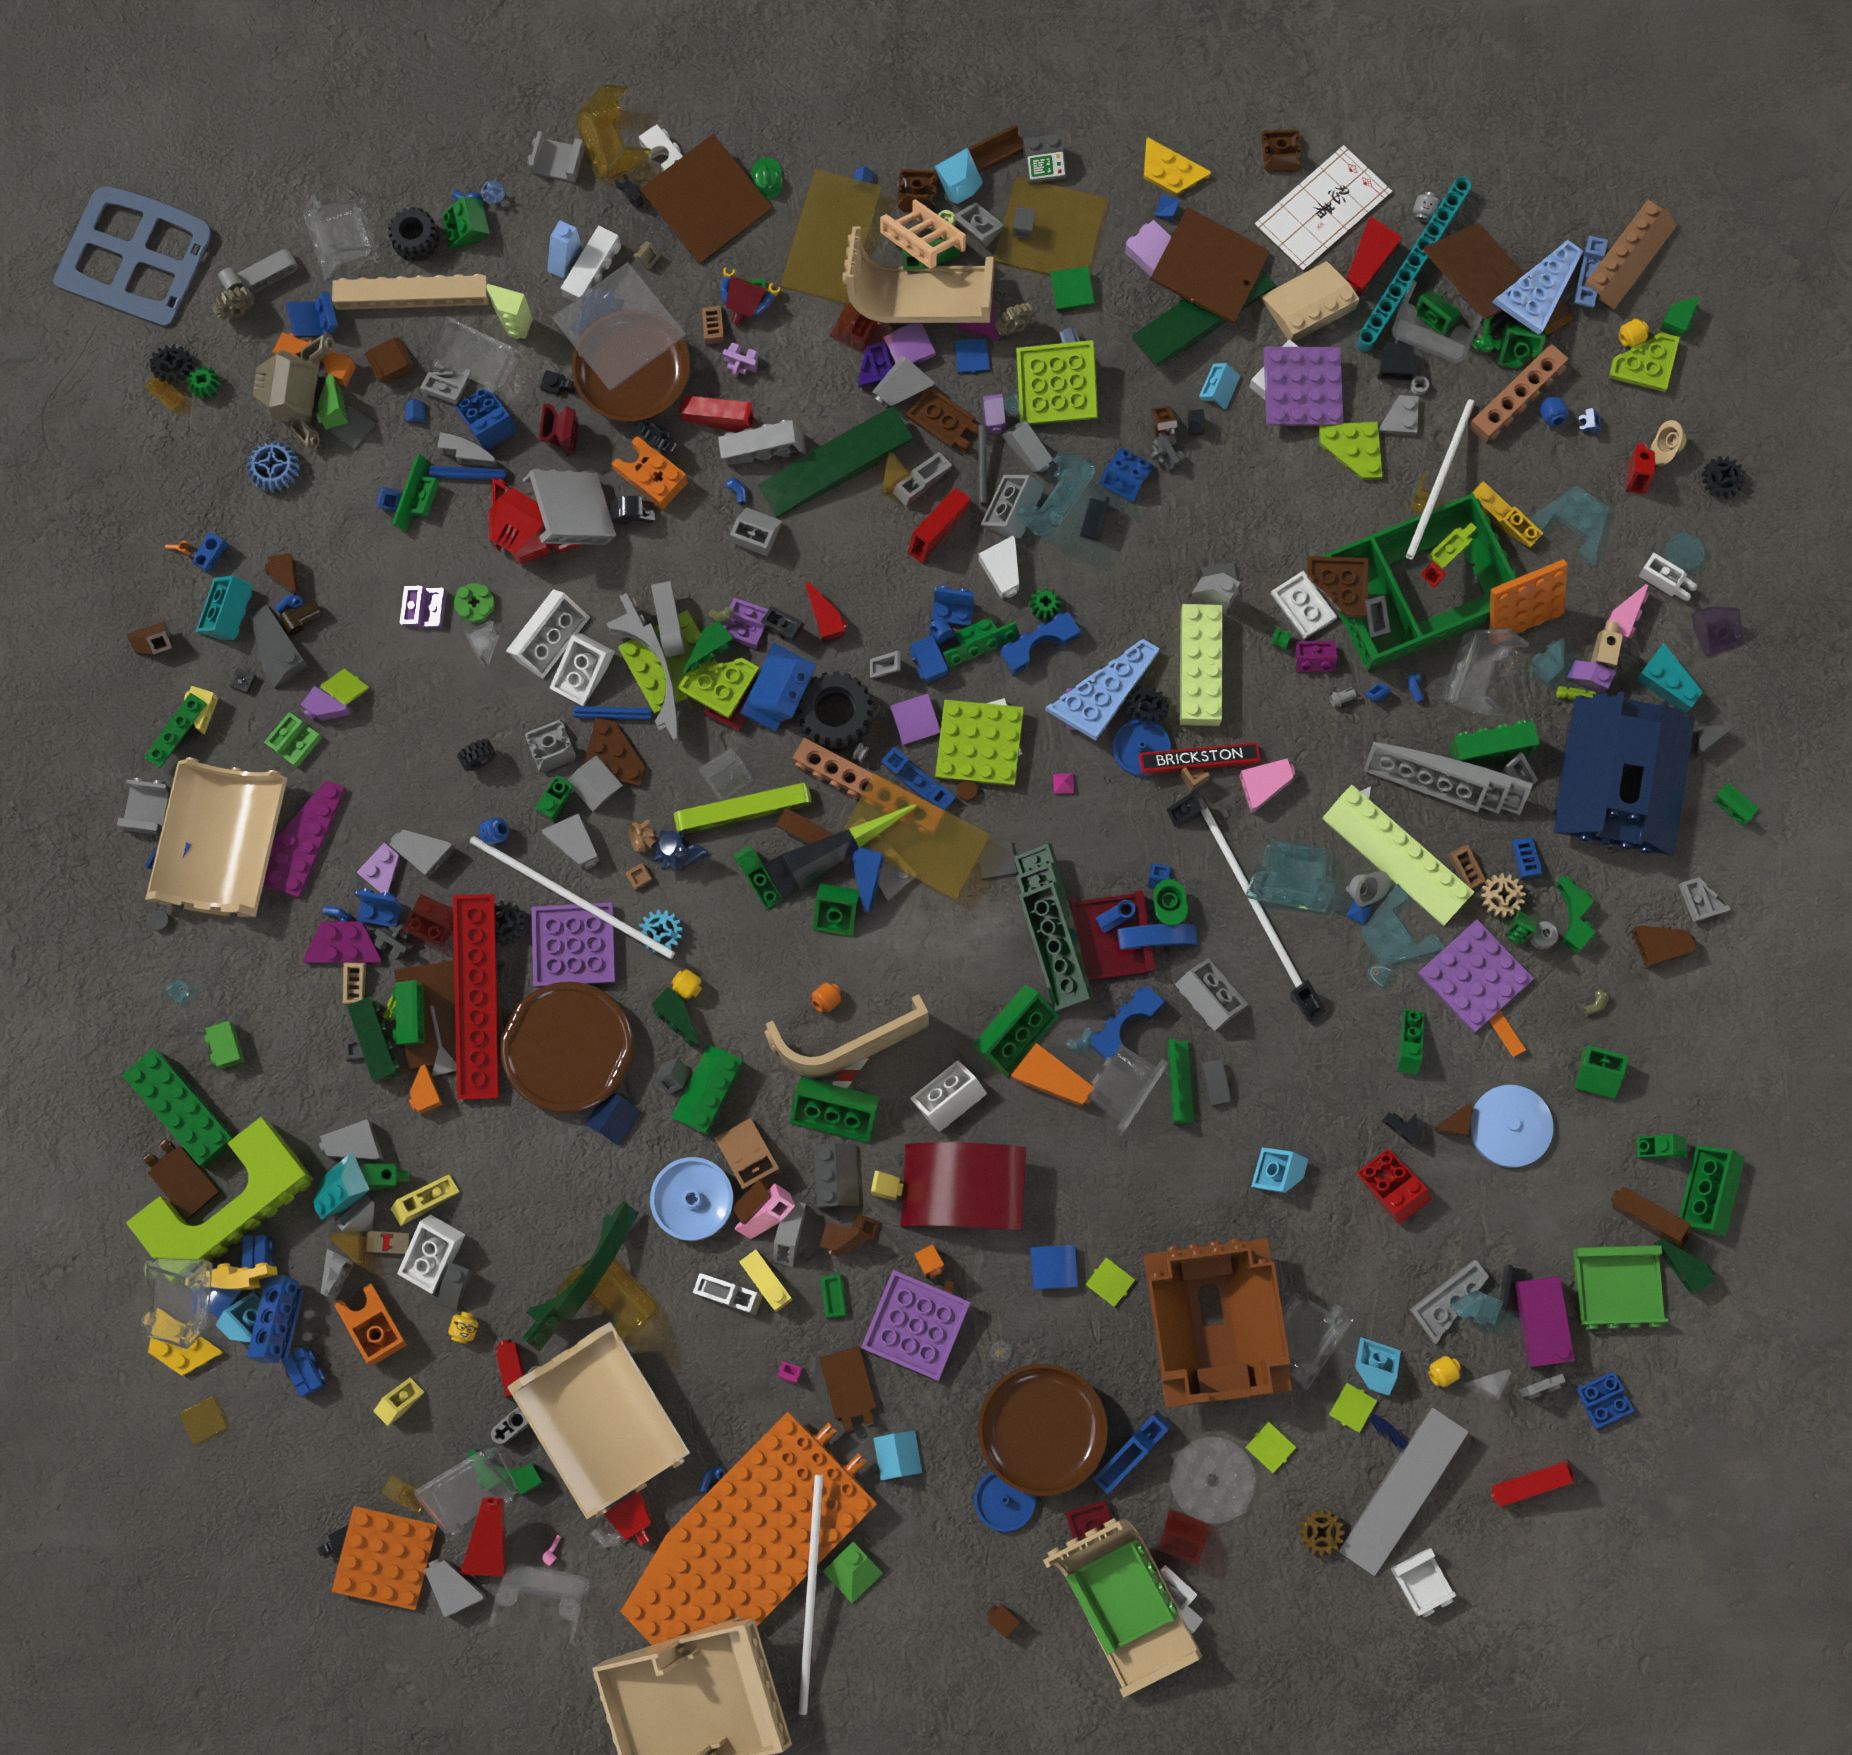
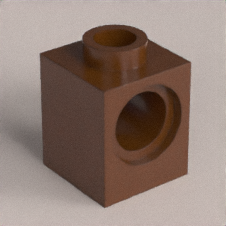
M994 1604L986 1613L989 1616L987 1621L1005 1638L1020 1623L1002 1604L998 1607Z

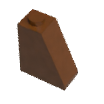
M1637 926L1631 931L1646 969L1692 954L1697 950L1696 939L1690 934L1689 930Z

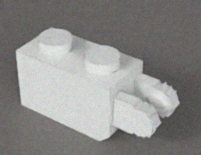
M1656 553L1651 555L1638 575L1670 596L1676 595L1686 601L1691 599V595L1679 586L1682 585L1691 591H1696L1698 588L1696 583L1686 578L1687 574L1684 570Z

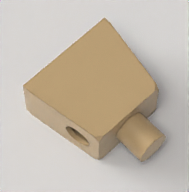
M1607 621L1605 630L1598 633L1591 662L1599 663L1610 669L1617 665L1623 637L1622 634L1617 633L1618 622Z

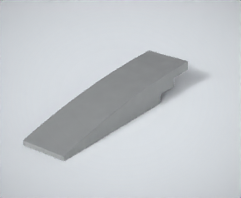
M1373 742L1363 770L1478 812L1481 807L1498 814L1501 809L1520 815L1533 785L1524 780L1470 763Z
M1432 1407L1421 1425L1417 1427L1409 1442L1400 1452L1338 1552L1375 1576L1451 1461L1468 1431Z

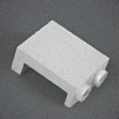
M1427 1548L1390 1568L1415 1615H1422L1423 1618L1434 1613L1433 1608L1440 1604L1442 1607L1453 1602L1452 1598L1456 1596L1439 1568L1431 1548Z

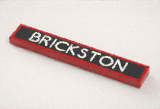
M1257 743L1139 753L1138 756L1141 774L1182 771L1185 767L1187 770L1260 763Z

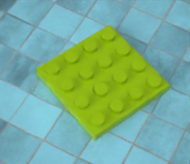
M1093 340L1016 348L1020 423L1027 421L1029 425L1098 419L1095 346Z
M688 610L678 614L685 654L665 657L676 704L688 698L687 695L679 692L677 688L686 675L682 671L701 634ZM658 625L653 630L663 651ZM631 639L618 646V649L656 715L660 713L666 696L665 671L658 658L647 647ZM714 658L709 663L703 662L697 670L705 669L718 663Z
M944 700L935 778L1015 786L1024 707Z

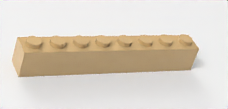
M457 274L450 277L436 275L434 277L416 276L415 278L399 276L396 278L378 277L377 279L362 277L357 280L340 278L339 280H333L332 302L336 310L489 305V293L486 288L489 281L487 276L482 274H474L473 276Z

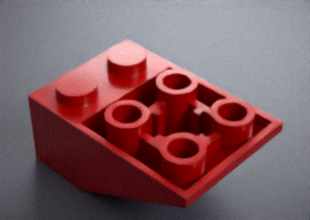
M1389 1148L1356 1172L1383 1209L1398 1225L1431 1201L1428 1188Z

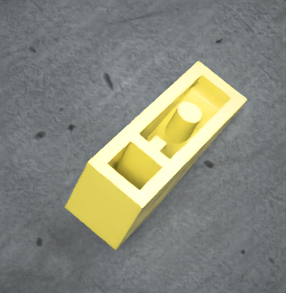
M446 1175L397 1199L391 1207V1211L400 1226L432 1210L460 1191L451 1176Z
M754 1250L739 1261L775 1312L793 1300L757 1250Z

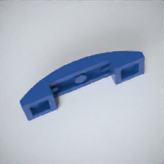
M895 747L881 761L908 788L926 802L943 811L956 798L941 784L938 785L912 764L909 758Z
M1155 924L1117 930L1120 950L1140 949L1141 947L1198 945L1196 925L1177 924L1174 926Z

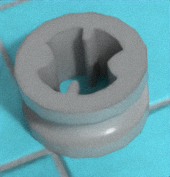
M1424 376L1415 377L1410 386L1412 393L1418 396L1424 395L1429 388L1428 379ZM1417 384H1423V388H1416Z
M859 743L852 759H858L859 763H862L868 754L869 747H863V744Z

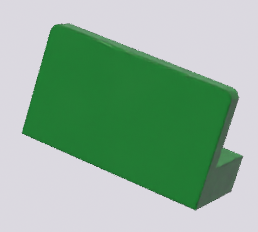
M1727 783L1712 799L1714 803L1741 826L1747 824L1759 809L1730 783Z

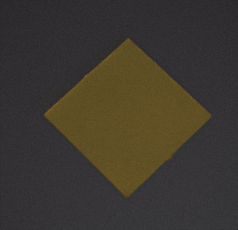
M1016 176L1006 215L1003 217L1004 227L998 240L994 263L1050 275V272L1083 266L1089 267L1095 243L1098 241L1097 234L1107 197L1042 182L1029 184L1028 179ZM1016 207L1035 210L1032 239L1013 237Z

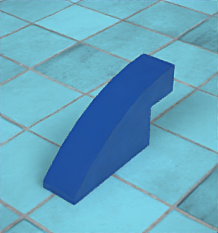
M1157 1410L1098 1472L1093 1480L1109 1494L1171 1428L1172 1424Z

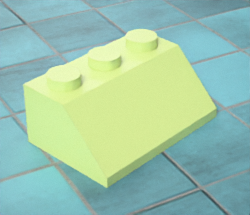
M487 284L486 288L493 307L506 333L514 339H526L533 318L525 295Z

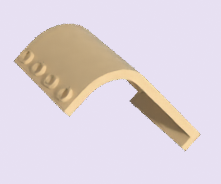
M860 226L852 227V234L848 235V246L850 247L846 248V258L848 260L844 262L843 284L847 286V294L851 304L860 314L871 320L884 323H990L994 283V257H986L985 266H935L931 269L928 267L920 270L903 271V266H887L870 258L862 245Z
M918 993L911 997L912 1011L824 1055L815 1057L803 1056L792 1051L782 1040L773 1020L765 1024L767 1030L764 1033L773 1053L777 1051L783 1063L790 1070L807 1078H824L929 1027L928 1010Z
M1113 1518L1104 1523L1105 1528L1099 1531L1094 1528L1084 1533L1086 1538L1080 1541L1077 1537L1066 1543V1548L1060 1550L1057 1547L1047 1552L1049 1557L1043 1560L1047 1568L1055 1565L1066 1577L1072 1571L1137 1539L1138 1543L1141 1542L1146 1549L1145 1556L1148 1561L1154 1564L1159 1582L1162 1581L1166 1586L1167 1597L1175 1603L1146 1544L1134 1526L1124 1518L1119 1521ZM1179 1609L1178 1617L1175 1621H1170L1119 1647L1109 1655L1106 1654L1101 1645L1122 1687L1120 1692L1123 1698L1198 1661L1202 1657Z

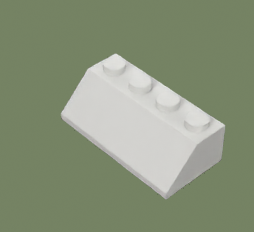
M553 589L506 652L518 663L543 679L566 650L572 635L579 633L590 616L565 593Z

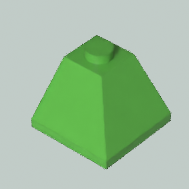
M332 373L328 374L318 402L319 412H316L319 424L322 423L326 430L348 423L342 391Z
M854 1541L823 1571L851 1603L883 1574Z

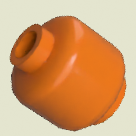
M823 983L812 993L811 1003L813 1007L821 1013L831 1012L841 1003V990L836 984Z

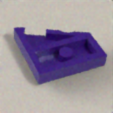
M885 341L866 346L861 373L858 379V388L880 383L891 370L892 366Z

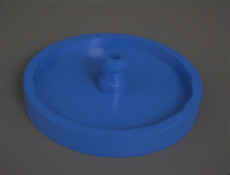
M1135 719L1125 723L1117 731L1112 747L1113 756L1118 766L1128 774L1139 777L1150 776L1155 773L1141 774L1139 753L1171 750L1170 739L1167 732L1158 723L1154 724L1150 721L1149 725H1147L1146 721L1139 723V719Z
M992 1471L985 1475L977 1485L974 1494V1506L978 1517L991 1529L1002 1532L1013 1531L1022 1527L1031 1518L1035 1508V1495L1013 1489L999 1479Z

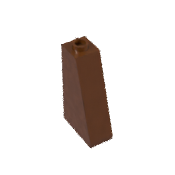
M1624 1186L1620 1191L1616 1190L1611 1198L1614 1210L1659 1239H1663L1681 1250L1691 1235V1223Z

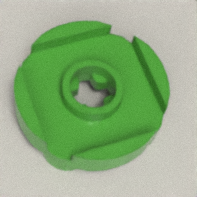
M471 583L457 590L454 606L459 616L465 621L479 623L486 620L490 613L492 614L495 600L487 586ZM473 599L480 601V603L476 604V607L469 604Z

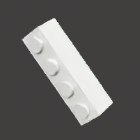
M598 225L560 288L563 297L583 306L585 298L592 296V290L595 285H599L604 270L610 267L612 257L621 248L617 234Z

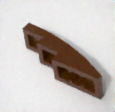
M787 808L776 824L777 828L795 836L796 839L806 844L834 835ZM854 852L845 859H843L840 863L849 867L852 862Z

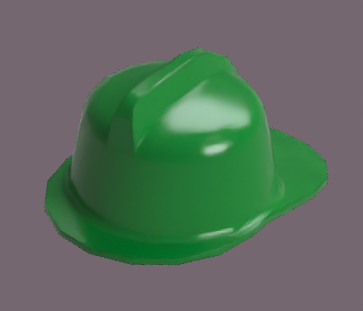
M765 157L757 160L751 170L752 182L766 200L773 199L782 190V170L780 164L772 158Z
M1166 879L1158 883L1153 893L1157 918L1166 925L1174 926L1180 924L1185 920L1188 912L1184 887L1172 879Z

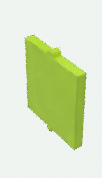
M343 669L321 684L320 688L330 694L331 698H335L346 706L366 692L369 686L360 681L358 676H354L346 669Z
M1106 1257L1098 1269H1094V1274L1085 1285L1115 1307L1119 1300L1127 1295L1126 1291L1135 1279Z
M1346 1383L1329 1415L1340 1421L1342 1426L1346 1425L1360 1433L1377 1400L1365 1394L1364 1390H1359Z
M1268 1422L1259 1433H1255V1437L1245 1448L1269 1471L1274 1473L1282 1463L1287 1462L1286 1458L1296 1447Z

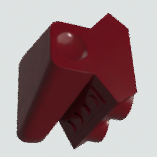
M544 404L539 431L540 441L548 446L560 447L566 456L574 454L579 428L576 410L566 405L558 415L553 405Z

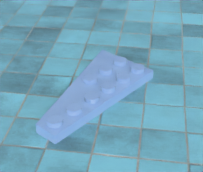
M1567 240L1496 297L1492 303L1539 335L1543 332L1583 250Z
M1144 639L1140 640L1116 660L1113 659L1106 667L1099 669L1076 685V688L1063 694L1059 700L1046 706L1045 711L1096 741L1155 659L1160 648Z

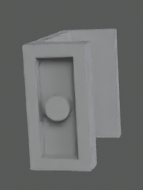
M538 131L537 137L533 138L532 155H529L527 160L531 174L576 183L585 150L583 141L575 138L572 145L546 140L543 138L542 132Z
M142 778L127 779L126 784L130 786L124 818H118L117 826L124 831L161 835L171 789L165 782L154 780L151 783L146 782Z

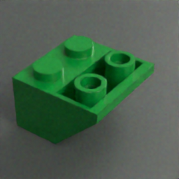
M462 196L442 213L446 238L451 249L479 243L490 234L482 199Z
M1590 1045L1586 1046L1582 1050L1574 1089L1615 1099L1625 1074L1629 1056Z

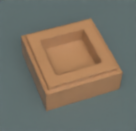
M643 863L625 872L635 891L653 881Z

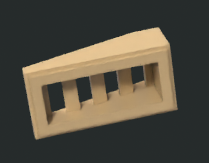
M366 962L344 963L343 1004H351L364 999ZM350 969H360V972L353 973L350 972ZM350 977H359V981H350ZM349 985H359V989H349ZM348 994H359V997H348Z

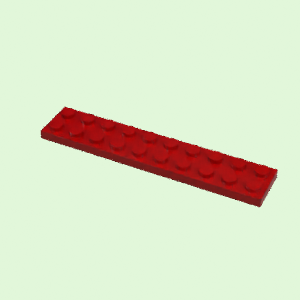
M495 894L453 895L457 1100L499 1098Z

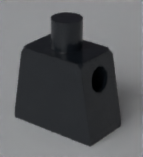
M1395 334L1392 336V343H1385L1377 379L1412 381L1417 375L1414 346L1404 343V335Z

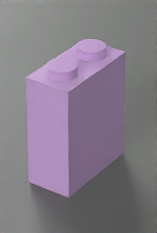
M1152 220L1149 224H1144L1135 237L1131 236L1127 240L1125 253L1151 277L1171 236Z

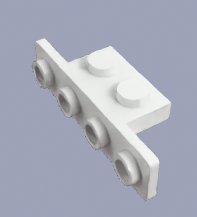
M1164 1565L1160 1573L1192 1634L1203 1621L1188 1606L1197 1594Z

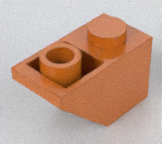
M933 1244L914 1253L925 1278L930 1276L933 1279L942 1274L944 1264Z

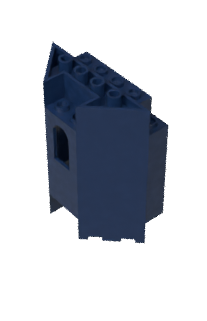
M1618 692L1617 696H1609L1607 693L1593 694V698L1583 695L1575 696L1572 719L1567 725L1553 815H1556L1554 833L1577 837L1584 842L1597 841L1604 846L1614 844L1625 850L1634 848L1646 854L1655 852L1675 856L1695 718L1685 716L1684 711L1676 706L1673 708L1669 707L1667 700H1664L1661 705L1625 699L1624 692ZM1624 764L1644 767L1639 799L1632 804L1622 801L1619 795Z

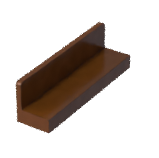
M1014 125L968 149L980 173L1023 152V141L1018 135V126Z

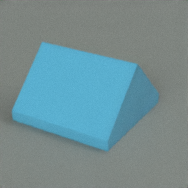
M915 1431L894 1433L874 1438L881 1481L922 1473Z

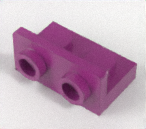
M1295 641L1296 672H1334L1336 670L1337 653L1335 641Z

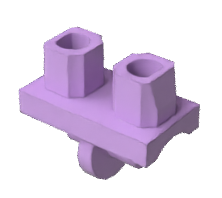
M732 343L728 350L724 349L722 353L724 362L728 363V369L733 370L732 376L737 377L739 373L746 374L747 370L756 373L758 370L757 351L748 349L746 356L740 355L742 347L735 343Z

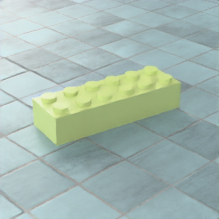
M1182 604L1180 629V725L1220 726L1222 720V605Z

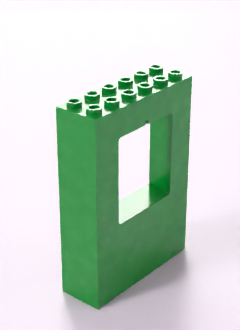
M1474 493L1432 510L1415 555L1438 546L1456 528L1460 527L1464 530L1472 523L1477 529L1470 536L1473 540L1463 550V553L1469 565L1474 564L1471 569L1484 596L1427 620L1417 622L1390 567L1394 563L1407 559L1406 554L1422 514L1322 555V557L1368 558V600L1382 595L1385 596L1390 632L1375 637L1370 636L1367 618L1346 617L1336 607L1367 672L1489 622L1491 589L1517 578L1514 568L1510 567L1508 563L1507 553L1499 545L1498 535L1493 533L1490 527V519L1482 511L1481 501L1478 498L1476 499Z

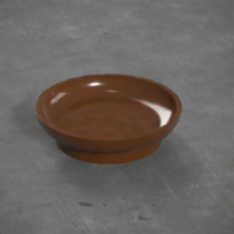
M643 311L617 312L598 320L581 336L572 357V378L580 397L592 410L601 416L626 423L646 421L667 411L683 393L690 370L689 353L680 333L661 317Z
M1033 1364L1008 1373L990 1390L979 1414V1444L988 1466L1005 1484L1030 1495H1056L1080 1485L1098 1466L1107 1442V1418L1097 1393L1081 1376L1057 1365Z

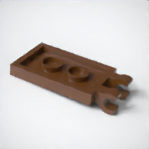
M932 387L927 388L906 413L907 419L951 449L956 445L962 452L967 454L971 447L969 446L970 442L964 438L970 432L973 437L978 439V425L974 423L975 416Z
M163 1139L158 1145L166 1152L165 1155L157 1161L148 1152L142 1159L152 1168L148 1175L182 1215L189 1220L215 1198L220 1191L181 1146L175 1149L168 1140Z
M857 1346L819 1357L835 1419L842 1418L845 1432L854 1430L851 1418L863 1415L865 1425H873L874 1421L870 1410L876 1408L860 1347Z

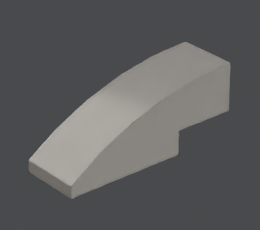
M440 432L438 449L441 454L455 456L458 464L497 469L495 458L480 446L464 438Z
M938 452L913 469L908 477L896 484L893 494L905 506L909 505L934 485L952 467V464Z
M701 1273L693 1290V1293L753 1315L757 1314L763 1295Z

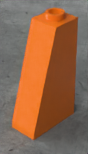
M1037 1043L1011 1075V1079L1080 1107L1085 1103L1089 1105L1095 1097V1094H1093L1095 1087Z

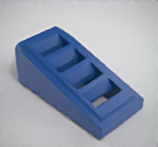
M1533 838L1512 840L1520 880L1541 876L1542 869ZM1528 843L1529 847L1519 849L1518 845ZM1530 851L1529 855L1521 856V852ZM1532 859V862L1523 863V860ZM1533 866L1534 869L1525 870V867Z

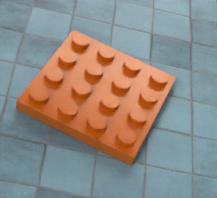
M1564 559L1491 589L1489 638L1492 643L1503 641L1509 636L1522 633L1526 629L1539 626L1545 621L1558 618L1564 614L1568 564Z
M354 1506L331 1592L416 1610L425 1575L424 1569L427 1568L437 1524Z

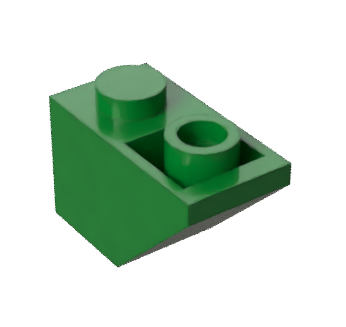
M1695 296L1671 305L1659 330L1681 339L1685 332L1688 333L1693 324L1690 319L1692 316H1696L1700 307L1697 305L1699 297Z
M556 774L535 806L537 813L555 824L567 805L574 785Z
M1675 1134L1637 1137V1158H1687L1686 1137Z

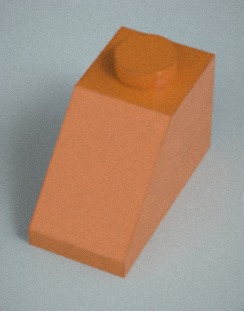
M425 1064L420 1066L409 1092L412 1098L409 1099V1103L413 1111L417 1110L418 1113L423 1114L443 1105V1102L429 1068Z

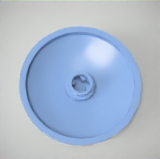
M1503 1085L1489 1090L1476 1102L1471 1112L1469 1130L1476 1149L1488 1161L1502 1167L1518 1168L1531 1164L1545 1153L1553 1136V1119L1548 1106L1535 1092L1518 1085Z
M698 1157L682 1158L667 1165L656 1177L650 1193V1206L656 1222L669 1235L685 1241L703 1240L717 1233L728 1221L734 1202L731 1183L723 1170L713 1162Z

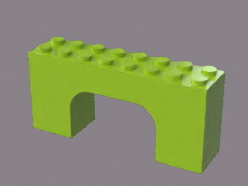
M258 1118L228 1142V1145L248 1171V1184L238 1197L209 1220L198 1226H190L171 1200L159 1196L126 1222L171 1282L182 1285L192 1281L191 1275L196 1274L200 1269L208 1268L214 1258L222 1257L228 1252L227 1248L233 1243L235 1245L240 1243L242 1236L250 1230L254 1231L259 1228L261 1221L266 1217L271 1218L274 1216L280 1206L289 1204L294 1200L295 1194L299 1191L303 1192L311 1186L314 1178L274 1126L264 1118Z

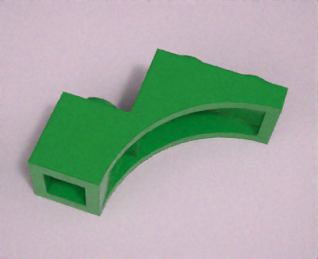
M1562 875L1553 885L1563 896L1569 912L1568 928L1561 942L1577 954L1596 932L1589 922L1580 919L1594 900L1589 892L1579 889L1571 878Z
M472 1449L466 1453L469 1457L466 1461L472 1470L475 1469L479 1475L477 1481L482 1489L486 1488L491 1491L511 1479L509 1484L513 1492L523 1496L545 1482L533 1463L518 1469H502L485 1460L477 1449Z

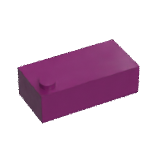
M1560 1276L1513 1282L1527 1366L1536 1367L1575 1361Z

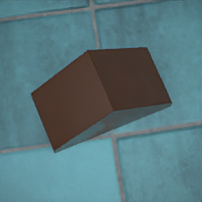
M1468 1103L1436 1126L1434 1131L1466 1137L1469 1134L1472 1112L1471 1103Z

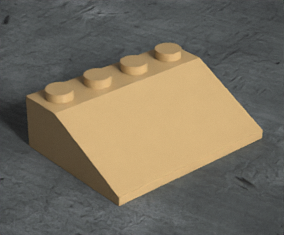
M1327 261L1261 296L1262 301L1287 340L1290 339L1293 343L1352 312L1357 308L1359 298L1351 285Z

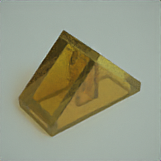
M893 452L888 454L882 486L884 496L892 493L896 484L909 476V473Z
M331 1233L328 1236L357 1265L363 1266V1233Z
M391 1474L381 1494L393 1502L417 1513L421 1510L429 1494Z

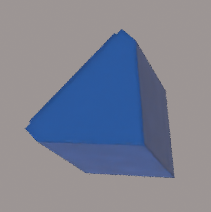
M866 166L856 169L853 188L872 191L874 172Z
M412 399L406 403V423L426 422L425 402Z

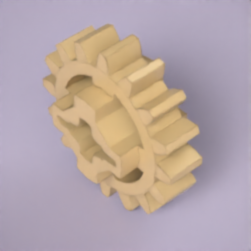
M1503 873L1499 875V878L1493 875L1491 880H1486V886L1481 888V891L1485 892L1480 895L1481 899H1485L1482 906L1489 907L1486 911L1488 913L1494 911V917L1501 913L1502 918H1505L1507 913L1511 917L1514 915V911L1518 912L1521 909L1519 905H1523L1525 902L1521 898L1526 894L1520 892L1524 886L1517 885L1518 879L1512 881V875L1510 874L1507 878H1504ZM1497 884V890L1490 891L1491 887ZM1501 892H1502L1503 896H1506L1505 899H1503V897H1502L1501 895L1499 896V894H1500ZM1515 900L1514 904L1508 907L1509 901Z

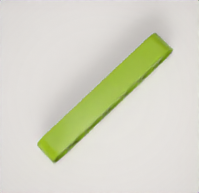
M800 783L680 810L673 813L676 830L687 834L784 812L786 808L794 810L807 807L813 802L808 783Z

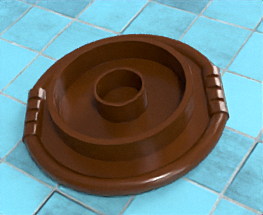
M581 982L553 983L529 994L517 1004L501 1037L502 1064L513 1088L529 1103L538 1108L557 1113L580 1112L605 1101L618 1090L634 1056L632 1028L621 1006L603 990Z

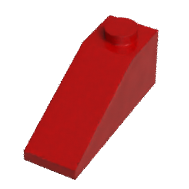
M806 582V590L822 643L845 637V630L848 629L845 618H841L839 612L810 582Z

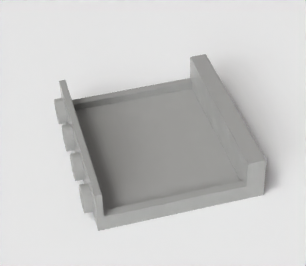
M533 469L523 479V482H532L546 529L539 536L541 543L606 545L616 537L597 473Z

